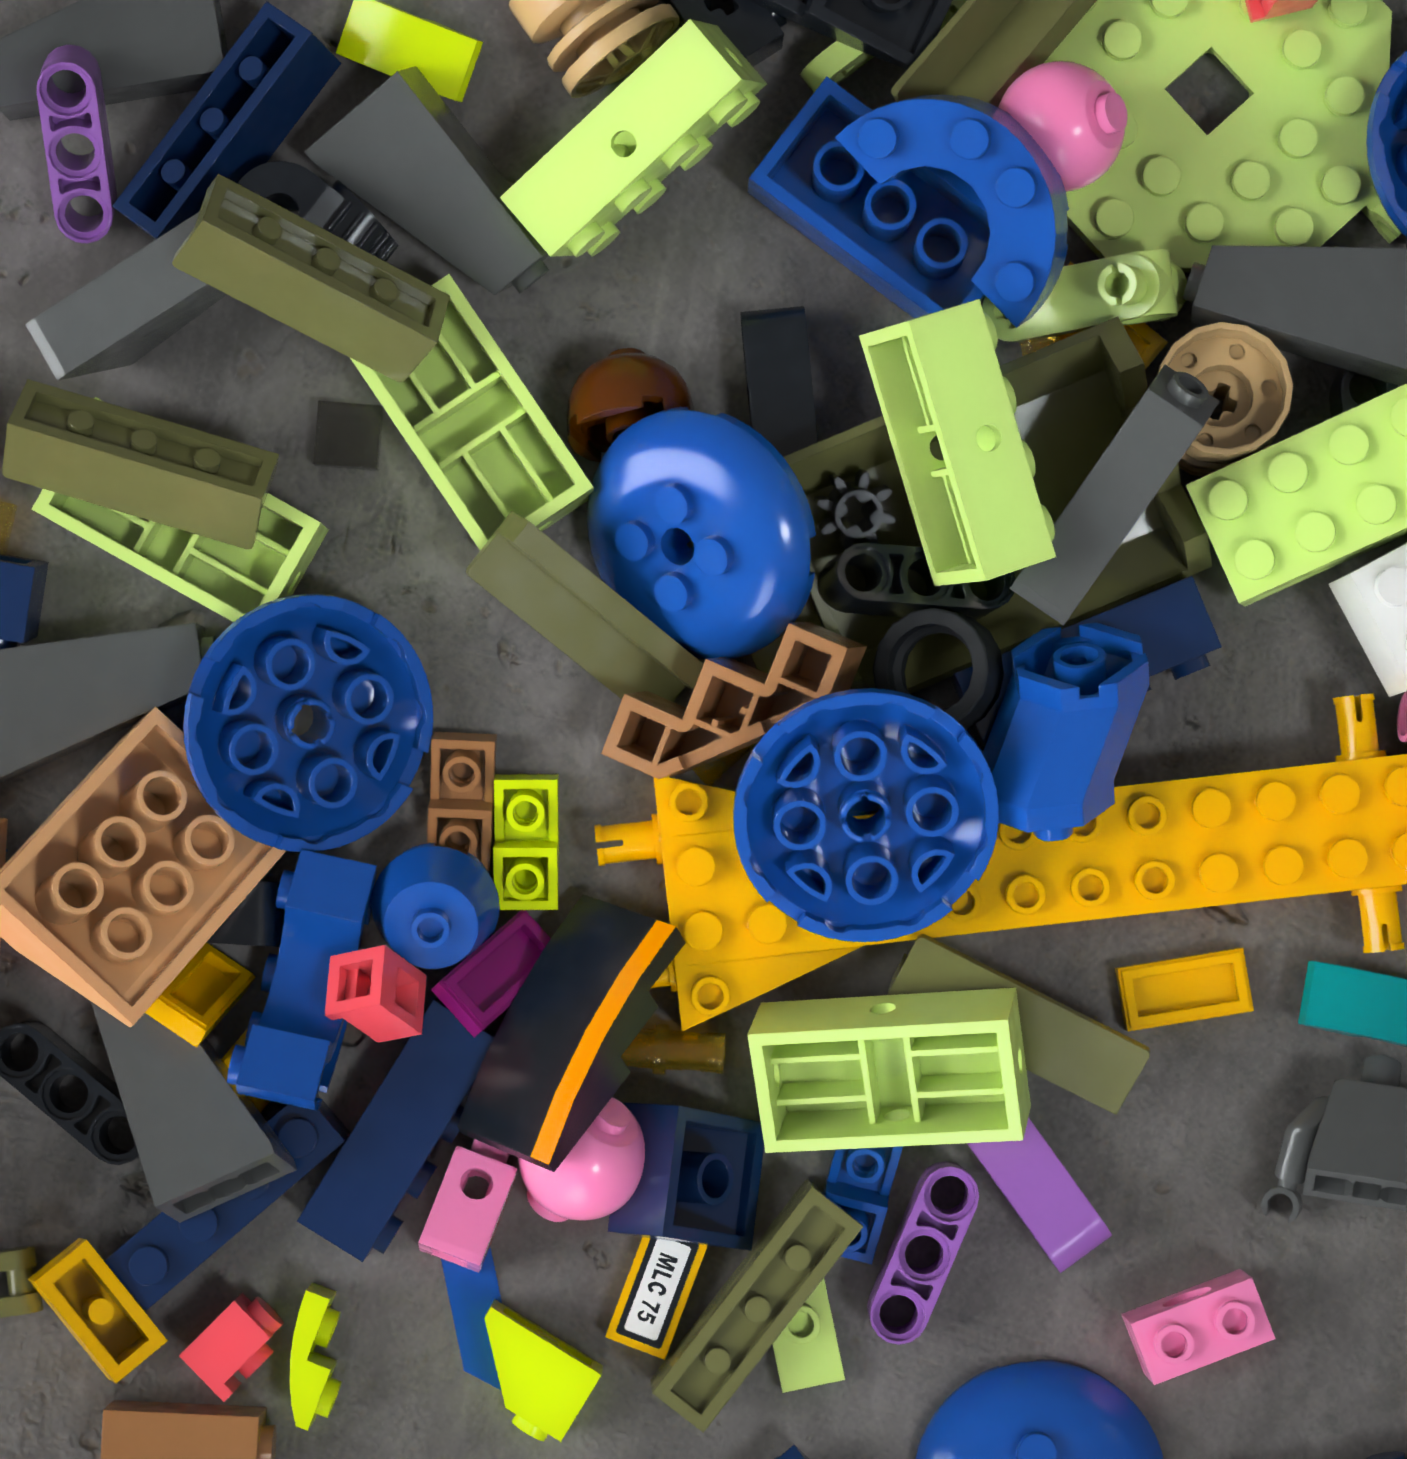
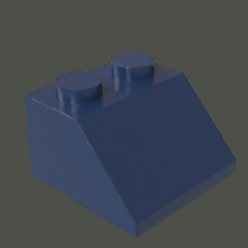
M624 1103L641 1127L645 1142V1161L642 1176L634 1194L624 1206L610 1214L607 1232L752 1251L764 1153L761 1122L676 1105Z

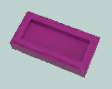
M521 910L431 990L475 1038L511 1005L551 938L526 910Z

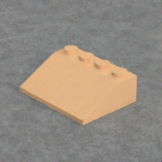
M155 706L127 731L0 869V937L17 952L128 1027H132L282 857L286 850H280L256 842L242 835L215 813L201 794L192 776L186 756L184 732Z

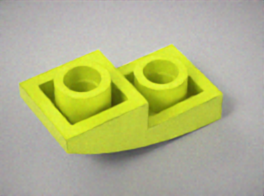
M353 0L336 54L389 76L394 75L397 71L417 66L438 95L462 102L483 42L435 21L415 16L380 0Z
M495 774L493 872L494 884L499 896L500 910H558L559 774Z
M312 1283L305 1291L298 1312L290 1357V1394L295 1426L307 1431L315 1421L317 1414L325 1418L329 1417L342 1381L331 1378L338 1360L314 1352L316 1345L324 1348L328 1347L341 1314L340 1311L330 1308L337 1291L316 1283Z

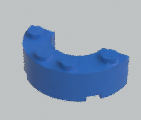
M922 95L877 108L859 117L835 136L842 146L880 185L899 178L912 168L923 166L951 171L971 185L986 208L990 230L985 260L971 281L1016 328L1031 319L1042 307L1059 279L1067 254L1068 201L1061 176L1032 136L1008 112L982 100L962 95Z
M301 849L295 872L283 871L276 899V907L285 909L281 944L278 955L269 953L261 982V991L269 992L263 1013L253 1011L247 1029L245 1046L235 1045L228 1068L227 1083L236 1085L238 1094L315 1111L321 1107L322 1099L317 1098L318 1091L327 1093L348 1024L343 1018L330 1020L325 1016L330 956L360 950L364 924L369 925L371 901L376 881L377 865Z

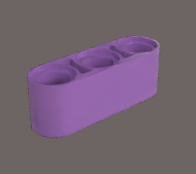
M64 45L50 52L43 63L37 81V100L53 210L58 229L67 238L75 242L91 243L104 237L112 225L115 208L112 205L117 200L115 173L101 71L98 62L88 50L76 45ZM71 70L81 76L86 88L77 93H66L54 84L52 75L57 71ZM71 133L82 134L93 143L94 150L86 155H75L67 151L62 144L61 138ZM81 195L90 196L99 202L103 211L95 216H83L72 208L70 200Z
M1029 1117L1024 1139L1021 1141L967 1143L1060 1273L1112 1236L1106 1224Z
M948 1161L937 1162L926 1168L922 1173L870 1292L867 1303L868 1317L877 1335L886 1342L898 1345L910 1343L918 1338L926 1328L976 1211L979 1200L977 1184L968 1171L957 1163ZM945 1176L958 1177L963 1181L965 1188L964 1198L959 1205L951 1209L936 1207L932 1204L930 1196L934 1183ZM926 1235L933 1237L939 1242L940 1247L939 1256L936 1261L925 1268L913 1267L907 1263L905 1251L909 1242L918 1236ZM891 1296H906L914 1302L915 1306L911 1320L899 1327L888 1326L882 1322L879 1313L884 1301Z

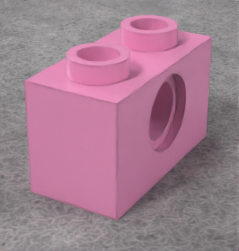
M1241 1269L1121 1314L1142 1370L1153 1385L1276 1339L1253 1278Z

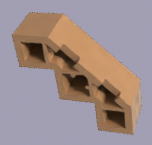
M811 622L788 623L769 674L732 658L705 659L687 708L649 691L624 694L601 754L657 779L684 774L759 742L775 723L801 705L821 696L850 690L867 646Z

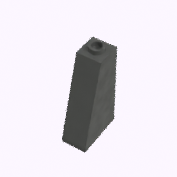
M79 0L0 38V111L10 121L40 116L37 100V81L43 63L50 52L64 45L80 46L88 50L96 58L101 71L105 105L200 90L228 53L220 0ZM71 70L57 71L52 75L54 84L66 93H77L86 88L81 76Z
M417 66L397 71L304 151L313 163L336 180H339L351 191L493 295L511 286H514L519 293H522L549 271L543 262L549 256L548 253L500 199L510 188V185Z
M199 212L25 324L57 381L134 364L227 295L172 265L176 252L194 229Z
M1212 245L1206 265L1194 262L1183 295V300L1194 302L1190 323L1199 326L1218 322L1246 325L1268 337L1279 350L1402 386L1407 384V248Z
M1166 364L1163 366L1054 523L1055 536L1052 544L1056 557L1023 568L1010 587L1012 591L1063 626L1065 625L1220 402L1208 394L1207 388L1199 379L1186 372H1176Z
M198 623L0 649V782L10 781L131 727L155 706L161 712H164L186 702L194 674L202 658L216 640V637H206L204 626Z
M91 1002L154 1206L181 1223L297 1170L294 1158L251 1099L246 1095L238 1094L236 1085L227 1083L228 1068L206 1038L196 1048L146 1013L141 1016L134 1026L128 1027Z

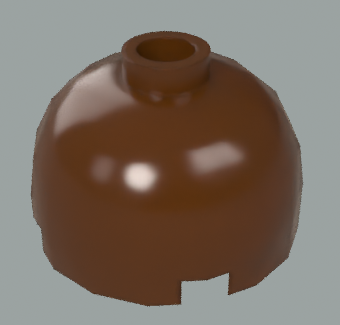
M635 348L615 350L607 357L596 361L578 376L568 401V442L575 453L590 461L600 463L601 452L606 453L614 440L637 421L662 410L676 407H688V410L694 411L690 391L677 369L665 361L645 354L643 351Z

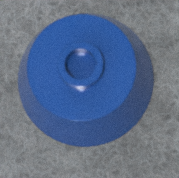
M426 843L412 847L392 860L380 873L373 889L371 901L375 925L386 943L394 952L409 963L425 969L445 968L466 959L492 936L498 923L500 910L496 886L484 865L468 852L465 854L452 848L435 846V843Z

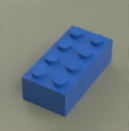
M826 76L751 174L748 182V193L913 318L980 299L982 302L986 295L971 279L985 260L990 230L986 208L972 186L951 171L928 166L912 168L899 178L880 185L835 138L849 124L873 110Z

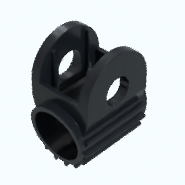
M287 161L264 163L247 172L237 183L252 192H259L260 196L288 211L299 212V216L385 262L399 246L397 241L392 238L374 215L339 180H336L332 186H329L301 165Z

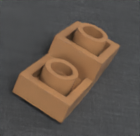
M433 731L431 738L427 843H435V846L452 848L465 854L468 852L474 855L487 871H490L494 825V777L496 774L497 734Z

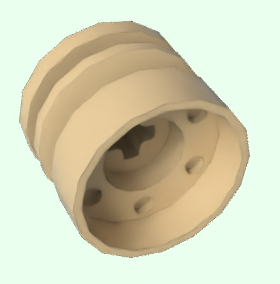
M510 0L509 2L510 11L533 43H545L563 36L554 46L547 57V61L553 72L567 70L562 78V84L572 98H581L596 92L606 85L617 82L632 73L672 35L679 25V16L671 4L656 6L659 0Z
M1218 322L1194 328L1172 345L1156 374L1157 376L1166 364L1176 372H1186L1196 377L1205 385L1208 394L1224 401L1222 404L1223 413L1219 419L1216 420L1209 417L1202 430L1178 462L1179 468L1190 475L1204 477L1269 447L1290 411L1293 382L1287 360L1268 337L1246 325Z

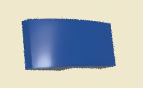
M903 1146L834 1150L823 1194L863 1225L861 1231L840 1257L872 1265L888 1210L889 1195Z

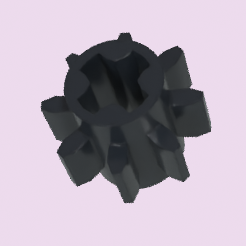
M861 468L856 473L854 482H844L837 474H831V482L835 488H833L828 497L822 495L814 496L813 500L822 509H826L829 516L817 526L823 535L831 534L839 528L842 531L840 546L844 550L853 546L855 538H865L869 543L879 544L875 531L880 527L881 523L891 524L895 523L896 520L893 515L883 510L881 504L882 501L891 495L892 491L886 485H881L872 491L867 489L870 481L869 473ZM852 496H855L861 503L866 502L861 507L864 518L857 523H854L848 516L843 517L848 512L844 502Z

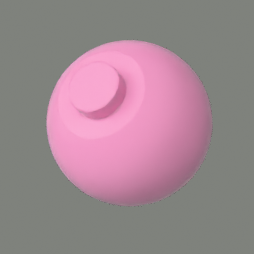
M1053 61L1035 66L1016 78L1006 90L998 108L1008 112L1019 122L1042 148L1061 176L1066 192L1083 188L1103 176L1112 166L1121 150L1127 125L1125 103L1102 75L1085 65L1068 61Z
M612 1097L555 1172L518 1158L519 1169L527 1188V1199L530 1206L541 1217L553 1222H564L568 1219L579 1221L594 1220L614 1213L626 1204L639 1184L645 1162V1142L641 1127L635 1116L622 1102Z

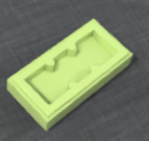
M824 1278L772 1344L782 1393L845 1380Z

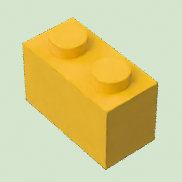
M78 1238L28 1279L104 1375L116 1384L168 1341L86 1239Z

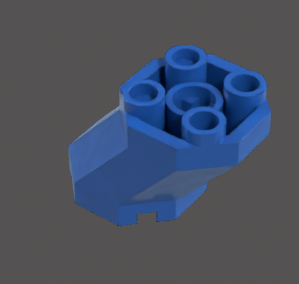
M1100 623L1079 625L1080 636L1061 638V627L1045 628L1011 650L1013 673L983 751L997 790L999 823L1027 833L1034 832V835L1043 841H1059L1070 837L1073 833V827L1085 826L1115 804L1114 779L1149 687V661L1146 653L1143 654L1142 641L1137 634Z

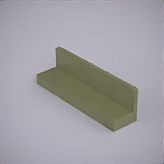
M967 0L892 87L891 94L896 102L922 95H962L976 98L998 107L1006 90L1016 78L1027 70L1043 64L1097 0Z
M220 174L215 177L208 187L195 227L176 252L172 261V265L175 268L397 382H404L438 343L450 295Z
M27 379L7 422L2 474L12 480L249 550L253 548L256 540L261 509L276 473L279 454Z
M511 511L466 568V574L620 699L627 693L649 691L674 702L685 686L694 690L704 665L530 521Z
M925 934L917 937L909 954L904 953L893 973L887 995L1016 988L1026 1070L1117 1115L1150 1057L1148 1046Z
M807 1178L753 1246L752 1251L743 1259L650 1380L652 1393L704 1433L861 1231L863 1225L819 1191L816 1185Z

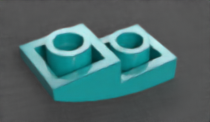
M1308 961L1298 1024L1346 1036L1366 1037L1407 1047V979L1345 966Z

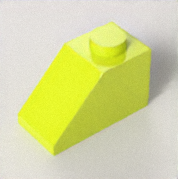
M495 1299L487 1311L485 1323L505 1408L515 1413L512 1423L529 1436L544 1442L549 1434L561 1442L602 1376L603 1365Z

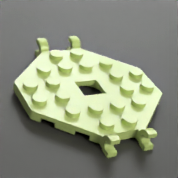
M1097 0L1044 63L1053 61L1075 62L1085 65L1102 75L1123 99L1127 109V125L1121 150L1108 171L1095 182L1078 190L1066 192L1069 207L1067 211V224L1099 259L1138 251L1166 249L1169 250L1170 260L1175 262L1184 273L1191 272L1194 262L1206 265L1212 245L1321 247L1360 211L1366 215L1377 231L1390 244L1401 232L1389 218L1375 191L1367 160L1366 138L1368 119L1375 93L1384 75L1390 68L1392 11L1382 0H1318L1313 8L1251 23L1245 0ZM1205 53L1214 54L1249 92V98L1208 135L1165 90Z

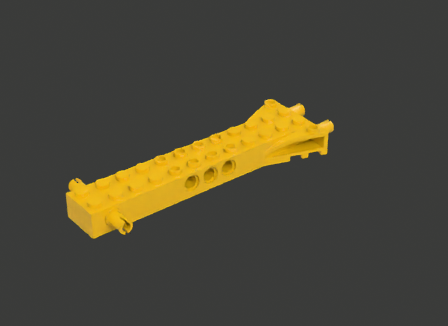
M1374 693L1333 698L1341 755L1335 756V762L1114 787L1115 804L1085 826L1073 827L1072 835L1067 839L1059 841H1043L1038 839L1034 832L1027 833L999 823L993 853L979 881L975 879L967 891L952 904L953 910L928 927L912 934L877 942L842 941L812 933L799 927L796 920L782 912L772 902L765 901L748 878L737 850L733 824L736 791L670 777L662 779L653 777L657 813L651 814L652 820L604 826H601V824L594 825L597 843L616 840L623 841L622 846L597 849L599 866L655 858L657 865L663 864L669 921L671 925L677 927L686 943L651 988L671 986V993L678 992L682 1032L807 974L862 946L916 940L921 934L937 938L1351 891V895L1358 896L1364 941L1363 953L1385 952V950L1394 951L1405 949L1404 942H1402L1396 892L1403 891L1402 885L1407 884V754L1386 756V750L1379 751L1373 700H1375ZM875 814L853 817L857 819H866L874 816Z

